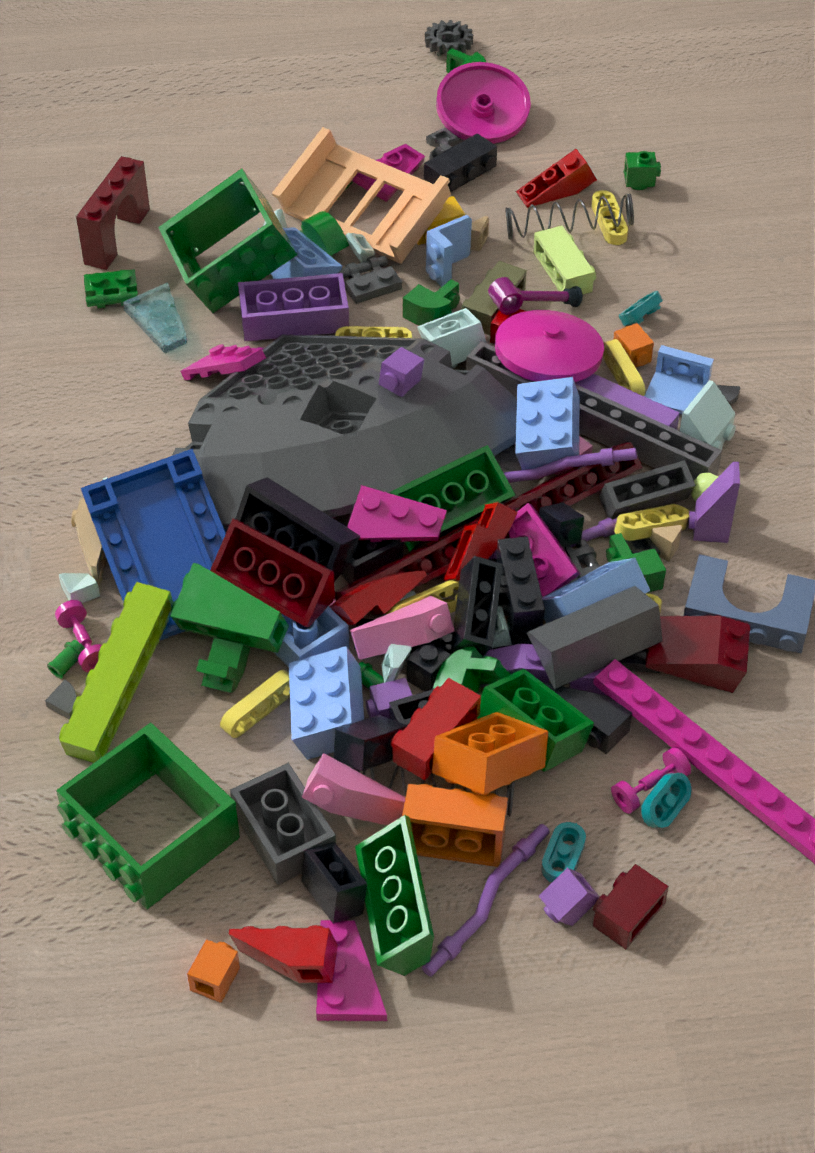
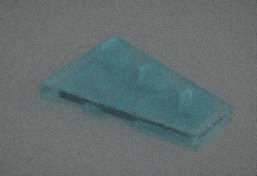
M168 282L123 302L124 311L164 353L187 343V335L180 315L177 312Z

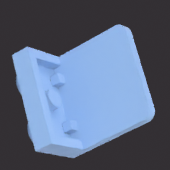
M468 215L427 231L426 272L441 287L452 279V264L470 255L472 219Z
M661 345L658 351L656 371L644 396L678 411L682 415L688 405L711 379L714 359Z

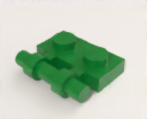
M135 269L84 275L87 307L97 306L99 309L105 308V305L120 303L121 306L129 305V302L139 301Z

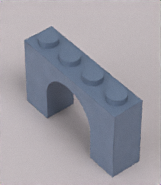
M699 554L684 616H724L750 624L749 642L802 653L815 596V580L788 574L782 600L775 608L760 613L747 612L733 606L723 593L728 561Z

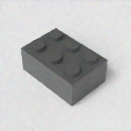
M289 762L230 789L231 798L236 802L238 821L277 885L302 874L305 850L331 842L336 843V835L317 805L302 798L305 787Z

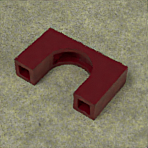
M121 156L77 214L76 220L84 265L107 270L117 257L118 252L115 239L116 215L117 219L140 224L149 212L150 204L144 161Z

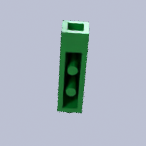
M193 563L189 573L185 575L181 592L171 607L170 617L180 630L276 653L279 652L289 627L279 611L197 563Z

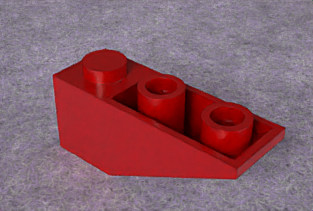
M574 149L515 192L525 206L529 208L531 204L536 206L577 195L597 181L583 156L577 149Z
M312 925L308 928L277 926L270 929H259L253 926H245L242 929H229L228 934L240 952L298 983L333 982L338 944L330 928Z

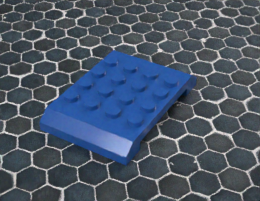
M193 449L81 488L123 603L126 594L132 592L136 582L170 591L174 602L183 587V579L189 573L193 563L200 564L206 569L211 570L226 533L203 479V473ZM170 617L160 640L185 631L180 630Z

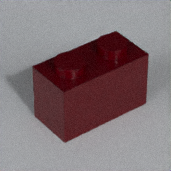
M635 864L628 873L623 871L619 874L613 884V890L607 896L602 894L598 898L592 909L595 912L593 927L626 950L665 905L669 886Z

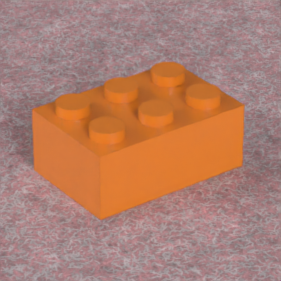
M499 712L492 713L435 736L432 773L445 778V781L448 783L467 787L475 794L487 795L495 789L509 785L511 782L522 777L530 776L531 773L545 767L548 731Z
M408 784L402 816L407 815L410 818L417 856L498 867L501 864L506 831L508 797H501L493 793L478 795L462 789L436 788L428 784Z

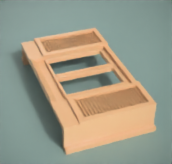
M322 127L272 192V195L278 199L286 214L303 221L320 211L328 212L357 173L375 179L374 184L344 223L336 221L342 228L345 237L347 233L362 234L375 253L402 264L451 195L448 187L449 178L440 175L434 184L337 145L331 131ZM384 184L404 191L372 235L353 227Z

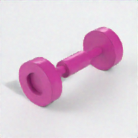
M78 600L66 601L56 609L55 618L63 628L74 627L73 632L78 642L85 648L80 653L78 662L82 670L89 673L91 669L94 670L99 660L98 654L102 645H91L92 640L84 625L80 624L87 615L82 602Z
M672 747L663 753L664 769L654 770L639 780V785L634 788L625 781H619L613 785L611 793L618 807L623 812L631 814L640 807L637 793L642 790L646 792L657 785L665 774L683 773L689 776L691 774V765L685 754L678 748Z

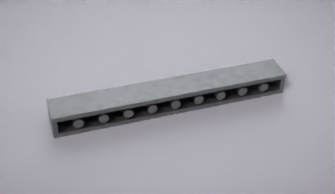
M483 341L467 356L466 370H471L476 364L485 368L516 399L517 384L535 382L523 378L506 368L498 359L495 347ZM575 384L580 396L579 433L608 447L631 442L637 450L639 461L656 469L685 460L693 480L701 473H712L717 476L722 450Z

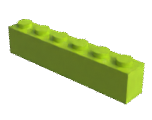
M136 582L132 592L126 594L123 603L124 608L120 616L116 617L112 623L111 635L107 643H104L99 650V660L94 670L91 669L86 677V687L82 695L78 696L73 704V714L69 722L65 723L61 728L59 740L66 755L92 763L106 755L170 619L173 604L170 591Z

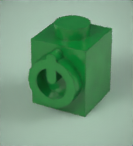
M655 152L625 153L623 173L626 187H631L634 190H645L648 187H655L656 177L661 175V163L656 161Z

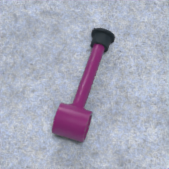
M508 277L496 279L488 289V294L501 313L506 315L519 310L523 301L563 302L564 304H570L572 307H578L583 299L582 290L578 286H573L571 289H564L563 291H520Z

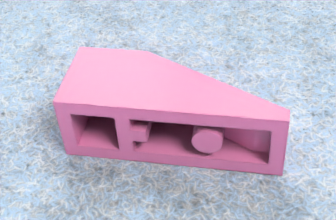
M432 596L350 630L359 659L385 654L391 644L413 647L429 643L455 631L447 603Z
M324 753L308 777L302 798L330 813L383 825H389L400 818L406 798Z

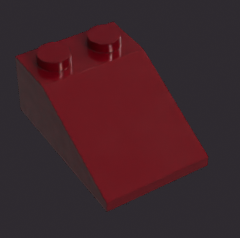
M660 616L663 641L647 648L645 667L733 693L747 673L750 624L724 616Z

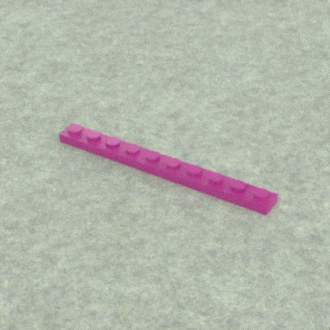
M616 659L595 676L593 684L632 712L634 718L671 748L676 747L681 750L692 765L815 864V818Z

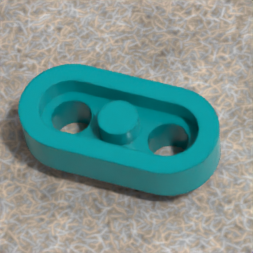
M659 291L647 294L619 314L618 317L623 326L640 324L644 321L643 316L645 314L649 315L661 308L660 303L663 301Z
M683 773L665 774L646 797L642 804L641 814L647 826L651 828H665L677 817L691 797V783L686 775Z
M563 822L556 826L552 833L541 866L543 876L551 883L567 868L576 871L586 841V833L579 824ZM565 841H571L573 844H572V845H568V844H565L564 842H565ZM559 867L563 871H555L553 868Z

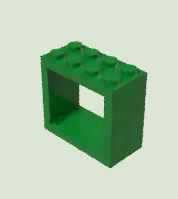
M242 168L158 227L186 285L212 313H215L239 296L238 282L260 281L298 255L268 200ZM261 212L267 224L201 269L196 259L197 256Z
M151 722L56 790L59 800L57 809L63 817L62 828L72 840L77 838L82 843V848L91 860L97 858L103 864L102 867L106 875L112 881L118 880L123 885V889L130 900L134 903L139 901L147 910L240 838L236 802ZM156 774L202 820L141 866L95 818Z

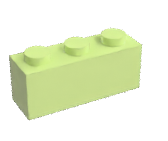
M563 226L535 232L533 253L557 289L563 291L564 289L578 286L583 294L592 292L593 281L596 279L595 269L586 261L583 251L579 250L575 245L572 235L568 234Z

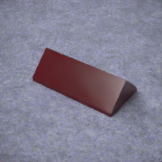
M232 518L210 571L276 609L281 614L305 627H310L335 600L334 571Z

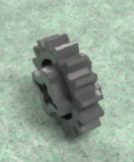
M440 20L439 24L432 23V27H427L425 47L430 48V52L437 51L438 56L445 54L447 57V52L451 48L466 53V50H471V45H473V30L468 29L467 24L461 25V21L453 23L452 20H449L448 23H445L443 20Z

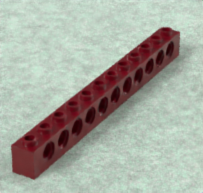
M631 442L615 445L611 448H613L614 451L630 449L634 447ZM638 456L637 459L615 462V465L610 466L595 464L573 467L503 503V505L519 511L529 503L538 514L540 507L562 502L571 506L603 489L606 483L622 479L643 467ZM481 515L440 536L438 541H430L336 590L335 600L337 601L346 593L377 578L424 570L427 576L414 587L416 588L447 572L464 527L478 524ZM509 532L507 533L504 539L510 538Z

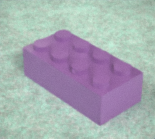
M343 273L238 282L244 341L276 339L282 334L336 333L341 327L349 326V307Z

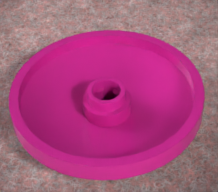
M487 62L468 63L450 71L441 81L436 98L438 116L451 133L463 140L478 133L493 144L504 142L518 134L528 120L531 106L530 95L524 82L509 69Z
M532 310L515 314L499 326L495 339V352L506 368L528 380L537 382L573 377L574 382L591 376L598 370L602 363L604 343L595 328L576 316L552 310Z

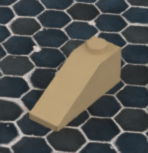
M80 498L77 510L74 509L72 512L71 524L72 527H76L78 540L90 575L100 586L107 558L85 500Z

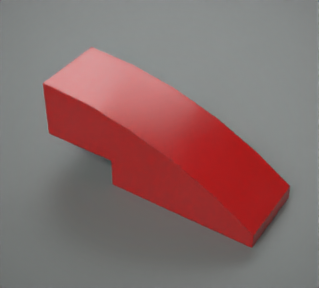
M499 502L486 504L478 524L464 527L443 580L446 582L450 580L459 581L461 569L474 556L488 560L497 549L498 539H504L509 532L518 512Z
M423 570L377 578L346 593L329 607L345 623L355 625L369 611L373 615L385 614L421 582L427 574Z

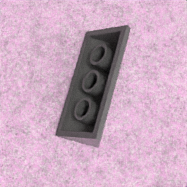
M636 586L527 633L554 690L608 666L614 659L620 661L663 641L659 605Z

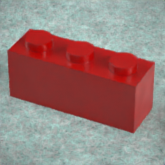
M450 678L441 687L437 686L430 694L426 705L422 709L418 708L413 713L409 725L404 730H399L395 734L391 742L393 762L421 779L426 780L432 773L435 736L475 721L480 715L481 695Z

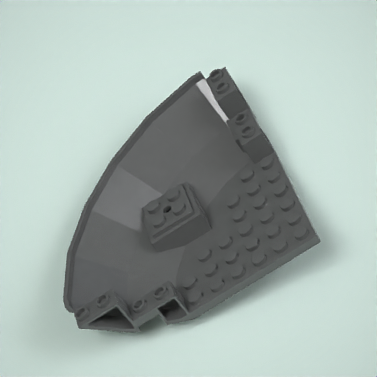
M282 334L263 349L266 359L245 371L232 373L199 400L188 422L192 442L185 448H175L172 456L193 449L225 532H227L232 518H236L246 485L266 477L328 516L337 517L352 513L361 485L390 493L486 445L489 446L494 456L516 443L517 399L485 368L477 364L471 370H453L450 351L424 338ZM400 347L424 359L421 380L403 397L378 385L382 362Z

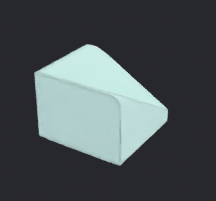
M88 573L59 574L61 587L69 601L78 600L85 603L100 597L98 584Z

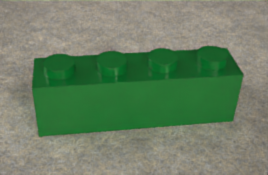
M488 445L390 492L393 495L447 510L439 537L482 515L486 504L496 502L503 504L516 495ZM404 541L409 552L430 542Z
M403 815L355 846L360 875L367 882L365 903L376 963L380 967L403 976L431 960L434 933L410 818L407 815Z

